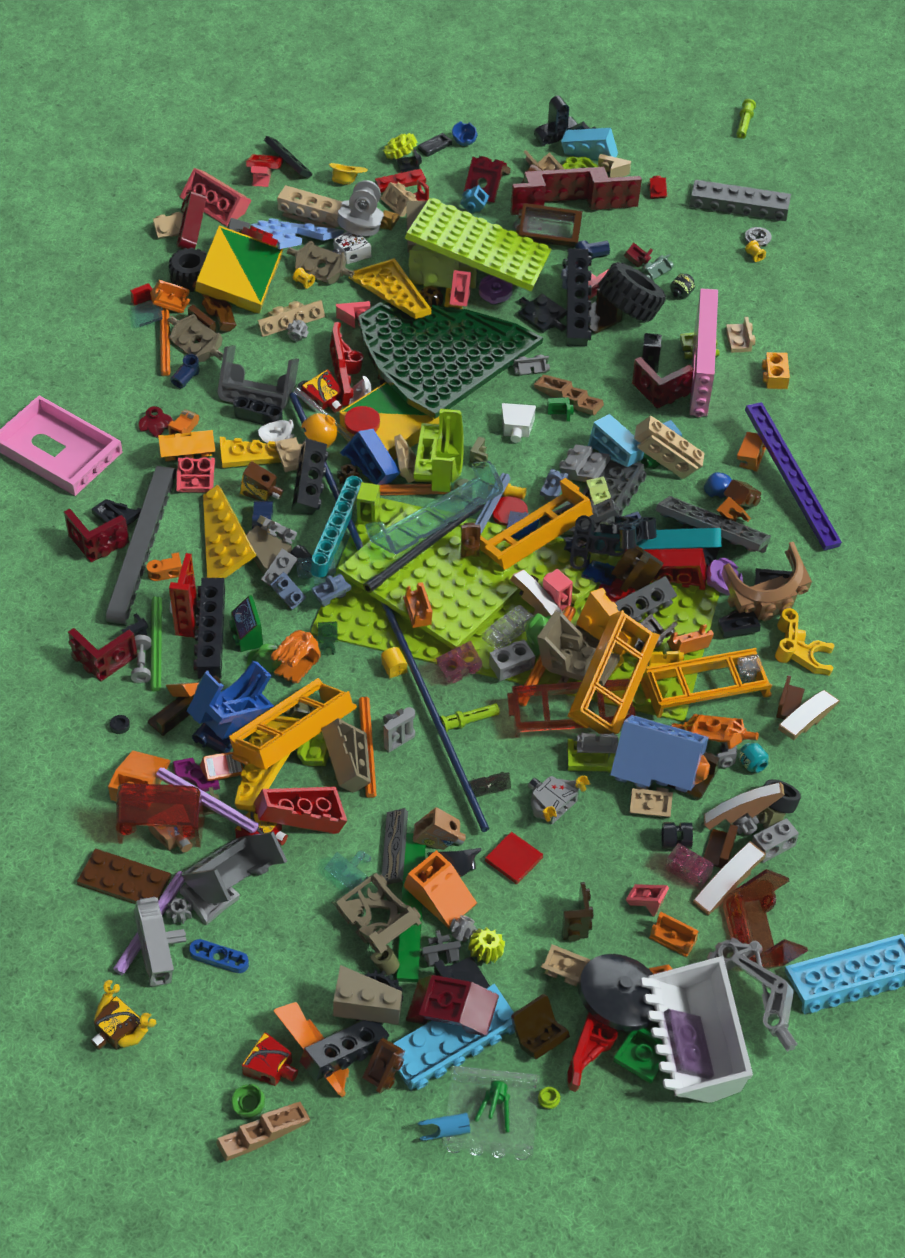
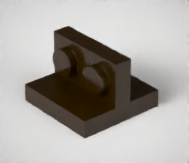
M637 546L626 550L611 574L623 582L620 589L624 592H627L630 587L638 591L651 583L664 563Z

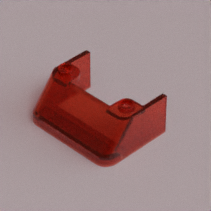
M120 784L117 790L115 826L118 843L123 844L124 835L134 833L137 825L177 827L178 832L183 837H195L196 847H201L204 813L200 790L193 786Z
M765 869L726 895L723 901V909L730 938H735L743 944L758 941L763 947L760 954L762 967L774 968L785 966L806 953L808 948L786 939L774 945L766 913L772 910L776 904L775 890L790 880L789 877ZM756 954L748 958L757 963Z

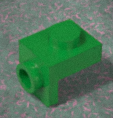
M569 397L548 398V415L565 414L566 422H570V415L574 414L573 404L570 405Z

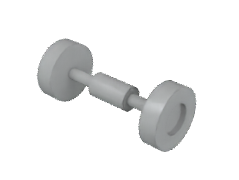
M146 635L135 636L136 648L139 650L137 653V665L139 667L132 670L131 679L135 683H146L151 679V672L143 667L145 666V652L143 650L151 648V638Z

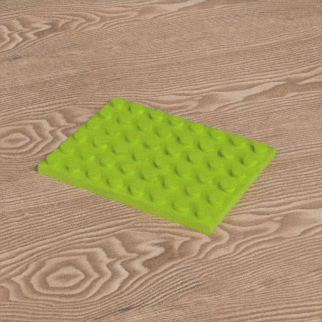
M435 198L428 199L405 236V239L531 292L552 250L545 244H538L529 237L519 236L514 231H507L498 224L488 223L483 218H476L469 212L457 210L455 206L443 204Z
M410 505L338 568V573L365 591L364 583L378 575L442 527V525ZM449 532L369 594L410 621L403 596H405L408 586H410L411 591H415L417 584L423 582L433 612L431 625L421 626L420 628L454 651H457L521 590L510 581L515 572L509 568L503 570V567L481 550L480 557L466 556L461 558V538L453 532Z

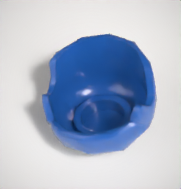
M460 121L452 129L453 138L457 144L467 146L476 141L477 130L470 122L464 124Z
M715 472L708 477L704 484V491L710 497L719 496L720 499L726 497L724 492L732 479L727 474Z

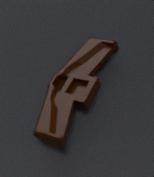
M195 281L192 286L194 289L196 288L197 281ZM202 294L205 297L202 305L208 314L217 316L220 325L219 329L221 331H231L234 329L236 322L228 301Z

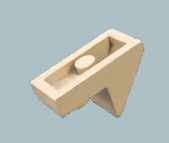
M600 154L598 167H604L606 172H610V178L624 177L630 174L631 161Z

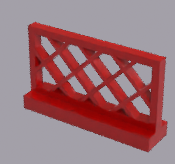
M186 553L178 582H170L169 593L175 635L194 638V612L197 605V594L192 554Z

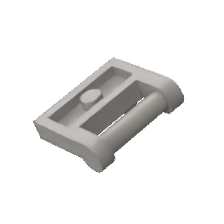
M405 708L402 715L389 720L384 725V748L388 752L393 751L415 737V729L413 728L415 710L413 708Z

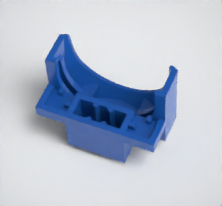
M253 661L237 681L221 692L224 685L222 683L219 684L209 674V671H206L196 687L194 698L187 712L199 724H207L222 740L227 739L230 735L255 720L258 715H262L274 707L262 694L272 675L258 662Z

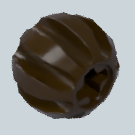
M424 287L419 292L430 308H432V305H442L443 295L437 287Z

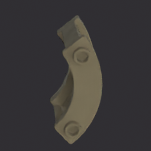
M373 873L332 903L348 924L350 923L358 928L355 931L356 934L365 943L369 942L375 952L381 954L388 949L386 944L413 924L419 926L422 923L419 920L421 918L419 912L414 907L411 908L400 901L386 886L388 883L381 874ZM372 882L378 891L377 893H372L370 888H368L369 898H364L361 889ZM358 892L360 897L359 899L345 901L353 894ZM365 908L366 915L363 917H359V914H364L362 909ZM370 908L390 910L388 923H374L367 926L372 917Z

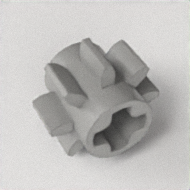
M293 320L287 327V335L293 341H302L309 333L307 331L308 326L301 320Z
M746 813L732 824L738 826V834L743 832L744 835H750L756 831V824L759 823V820L756 816L752 818Z
M175 897L172 903L167 904L169 909L166 911L167 918L172 917L173 924L176 922L184 924L187 918H192L190 912L193 910L192 904H187L186 898L177 899Z
M460 915L458 920L453 918L450 925L453 932L452 936L466 942L477 931L474 925L475 921L464 915Z

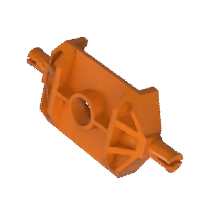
M694 714L684 724H672V727L709 737L708 740L727 742L728 749H732L745 739L757 741L759 736L758 732H749L744 728L743 719Z

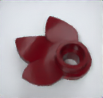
M152 406L147 409L146 415L140 419L139 430H149L154 437L159 438L158 435L163 433L164 428L168 429V424L174 420L170 415L163 413L161 408Z

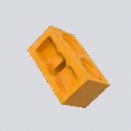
M766 352V358L762 360V370H765L763 372V382H766L767 389H788L790 379L788 354Z

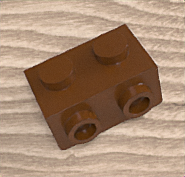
M385 1038L380 1039L362 1078L377 1087L376 1092L378 1093L390 1090L395 1082L393 1077L396 1070L398 1071L404 1063L403 1055L405 1050Z

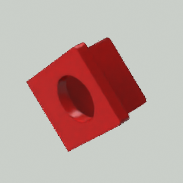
M420 178L417 179V192L413 193L416 196L415 199L426 201V203L429 199V186ZM421 185L424 187L425 193L422 191Z

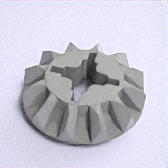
M753 227L745 233V240L748 243L754 240L757 241L760 248L762 245L767 246L771 242V233L765 228Z

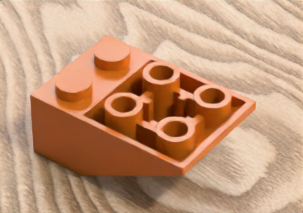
M132 751L115 770L108 785L110 799L149 810L162 780L156 777V773L159 768L167 770L170 760Z
M437 850L408 873L403 886L448 928H450L453 918L458 920L460 915H465L477 905L476 900L452 864Z

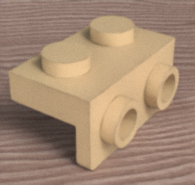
M175 212L171 216L159 215L153 219L157 238L161 239L179 235L183 213Z
M296 437L275 442V447L285 472L297 470L302 444H298Z
M552 944L545 963H542L541 968L546 970L544 974L554 978L560 975L565 977L564 982L577 986L579 977L590 959Z

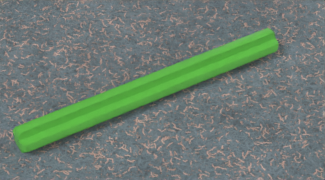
M154 596L151 601L150 689L151 691H160L162 598Z

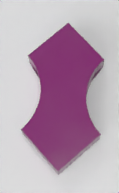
M193 758L173 761L175 775L183 780L192 782L204 792L209 791L210 787H213V790L220 789L218 779L207 781L200 766L195 763Z

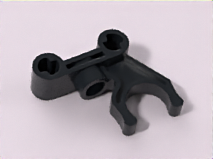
M614 516L615 523H600V533L619 534L620 548L622 549L637 547V542L657 537L655 517L635 519L633 517Z

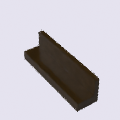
M213 676V678L220 684V679L216 676ZM194 695L176 698L150 718L148 724L164 736L190 716L187 709Z

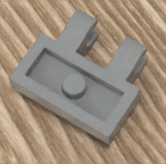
M262 515L257 520V522L262 524L261 528L266 530L267 534L273 537L277 535L290 545L293 543L291 539H295L296 531Z

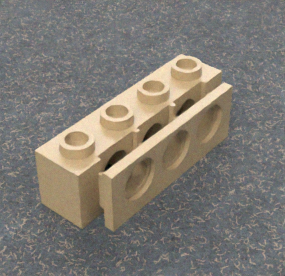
M286 185L277 197L278 210L284 212V217L314 224L319 227L335 229L339 226L337 222L338 210L341 208L342 201Z
M649 416L636 425L634 439L640 443L637 445V448L680 478H686L703 466L704 452L669 429L659 420Z

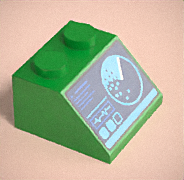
M250 595L231 611L232 620H229L231 632L235 631V635H233L234 644L239 646L241 652L257 649L263 645L261 622L253 596Z

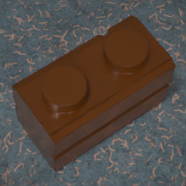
M735 479L731 480L724 492L726 497L732 498L737 504L751 508L757 506L761 500V491L753 488V486L746 482Z

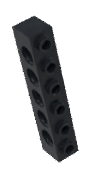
M568 249L566 346H587L588 341H591V330H588V325L591 326V315H588V311H591V300H588V296H591V285H588V281H591L592 272L588 271V266H591L592 256H588V249Z
M201 578V586H198L197 589L198 597H200V600H197V612H200V614L196 615V626H199V629H195V641H198V644L194 645V655L197 656V659L193 661L194 671H197L198 679H201L206 671H209L212 677L216 676L222 679L224 578Z

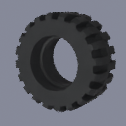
M613 263L599 283L600 292L609 302L639 321L649 322L653 320L666 301L664 291L652 279H649L645 274L625 263Z

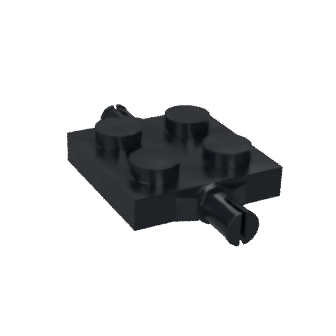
M544 294L539 295L533 301H529L525 297L520 299L519 302L526 307L519 311V317L542 333L554 327L561 332L566 329V326L560 321L567 315V310Z

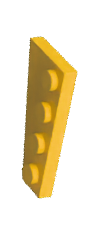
M219 437L222 468L248 466L251 461L258 465L281 463L274 441L262 443L260 440H252V442L242 441L240 438L226 440V437Z

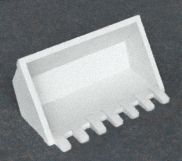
M723 956L650 975L648 978H641V986L651 989L652 994H645L643 996L644 1001L647 1004L654 1005L656 1010L647 1012L648 1019L658 1022L660 1027L651 1029L652 1036L663 1040V1045H656L655 1051L657 1054L664 1055L667 1058V1062L659 1063V1068L663 1072L670 1073L671 1079H664L662 1081L664 1088L674 1090L675 1096L687 1097L707 1103L715 1102L741 1092L748 1079H751L753 1073Z

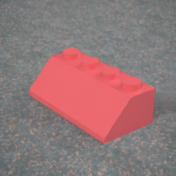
M196 168L193 169L180 195L182 199H185L188 193L193 191L206 196L204 212L228 226L231 218L238 219L244 215L252 201L205 171Z

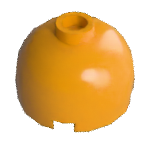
M313 414L301 426L302 429L305 427L306 432L304 434L308 439L325 443L327 448L336 440L337 426L334 418L330 415Z

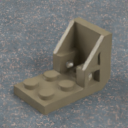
M554 611L537 637L542 665L551 673L583 681L596 648L585 646L582 633L563 613ZM611 652L598 682L601 686H604L620 661L619 654Z

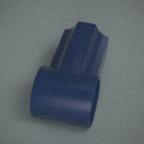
M582 240L575 245V249H588V256H592V259L593 257L610 255L608 240L588 243Z
M188 354L183 358V364L170 378L174 386L180 389L184 388L193 376L199 374L198 357L194 354Z
M202 723L192 735L195 743L199 742L203 745L202 747L208 746L219 753H227L232 749L230 738L222 740L205 723Z

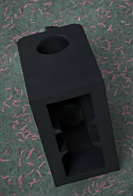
M645 333L642 359L658 373L662 335ZM649 355L654 356L653 361H648Z

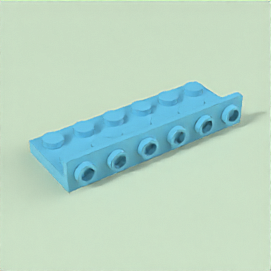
M900 934L785 966V973L802 1001L803 1013H814L824 1008L836 1007L842 1003L857 1001L863 997L875 996L881 992L896 990L899 987L905 986V936Z
M495 984L486 988L499 995L487 1037L466 1033L463 1027L459 1025L432 1020L393 1043L405 1050L403 1055L404 1063L398 1070V1073L410 1091L414 1088L422 1089L429 1083L428 1080L434 1076L436 1079L442 1077L447 1073L446 1069L451 1066L455 1068L460 1066L469 1055L477 1056L484 1050L483 1047L489 1043L491 1046L501 1041V1036L508 1033L511 1035L515 1033L511 1020L514 1012Z

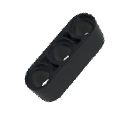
M239 396L233 401L234 414L238 419L261 425L283 420L282 408L278 405L244 396Z

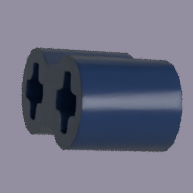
M254 501L252 529L256 526L262 527V524L257 522L260 515L272 520L273 501Z

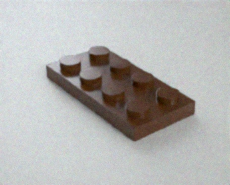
M95 848L78 878L77 884L136 904V901L140 899L156 897L159 900L171 878V873Z

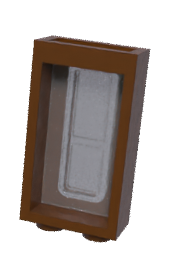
M523 203V209H519L518 218L521 219V223L517 224L516 233L519 236L529 237L536 243L575 247L578 243L582 211Z

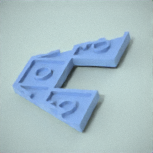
M270 218L268 221L259 220L258 223L251 224L253 227L273 234L272 238L278 240V249L302 245V238L296 237V234L322 241L337 238L344 234L342 229L319 227L310 223L282 222L274 218Z

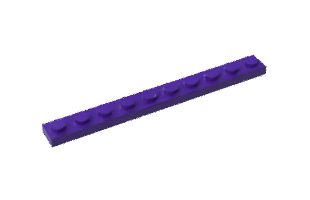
M762 402L746 405L745 412L823 550L840 547L842 542L765 406Z

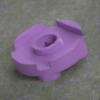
M489 275L480 281L479 294L489 303L498 304L512 296V283Z
M726 558L715 559L707 567L706 582L710 587L728 596L730 593L721 575L723 566L730 563L737 577L742 582L743 576L741 573H738L736 570L738 568L737 565Z

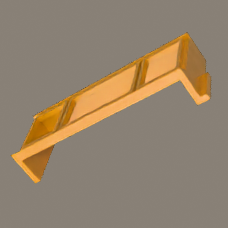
M564 478L560 481L562 490L560 496L488 541L480 535V550L503 567V570H506L574 527L578 517L582 515L590 517L593 515L590 499L579 492L578 486ZM566 501L574 505L559 516L552 511ZM545 514L552 519L518 542L511 537ZM505 540L511 546L501 552L495 546Z
M623 610L612 614L567 717L585 729L589 726L599 734H619L660 634L652 633L625 614ZM622 627L645 642L641 653L618 638ZM615 644L638 659L622 698H619L598 683ZM595 690L618 705L611 724L588 709Z
M756 648L647 667L644 677L640 681L645 697L651 700L657 718H661L664 708L759 690L764 698L770 697V689L772 687L760 662ZM750 663L756 681L742 684L735 666ZM725 667L729 668L735 685L690 693L684 675ZM677 676L684 695L663 698L656 680Z
M317 678L230 735L229 738L234 754L231 755L232 759L245 765L251 763L266 770L321 733L322 728L355 710L357 705L352 703L349 691L344 692L323 684ZM318 690L320 698L326 701V703H320L308 698V696ZM299 702L316 708L282 732L266 725ZM257 730L275 736L260 747L243 740Z

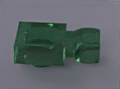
M337 621L318 622V642L323 643L320 648L322 655H325L327 648H331L332 655L336 653L333 642H338Z

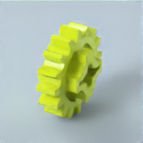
M400 134L398 137L392 138L387 143L388 145L384 146L385 149L383 151L387 159H399L404 155L410 154L418 142L414 134Z

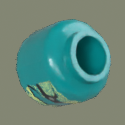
M747 743L741 748L739 760L749 772L759 773L768 766L769 755L758 743Z

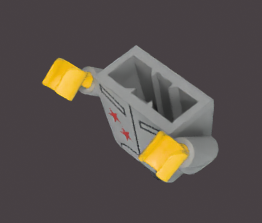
M550 776L543 783L533 778L529 782L528 788L533 791L531 807L534 816L545 819L550 824L556 822L578 801V790L584 792L586 790L585 785H590L587 776H580L577 780L557 779Z

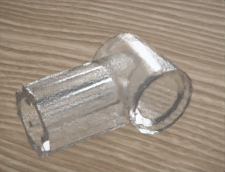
M755 654L741 657L737 660L739 677L742 684L755 682L757 672L762 670L760 656Z

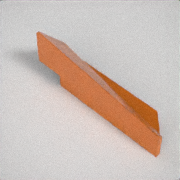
M297 1002L273 1010L303 1050L325 1039L310 1019L306 1020ZM348 1068L335 1071L330 1077L326 1078L341 1097H344L346 1094L344 1089L346 1077L349 1074Z

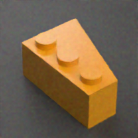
M213 430L158 435L161 458H165V461L176 460L177 456L194 458V454H201V457L212 456V452H215Z
M603 588L590 592L576 623L598 640L601 639L610 616L619 612L617 605L609 600ZM622 627L618 638L634 648L638 637ZM616 644L613 647V650L620 655L628 653Z

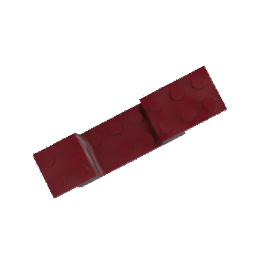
M604 167L524 172L523 183L512 185L510 213L511 215H519V209H523V203L544 206L546 201L587 199L591 210L638 207L642 179L641 176L608 178Z

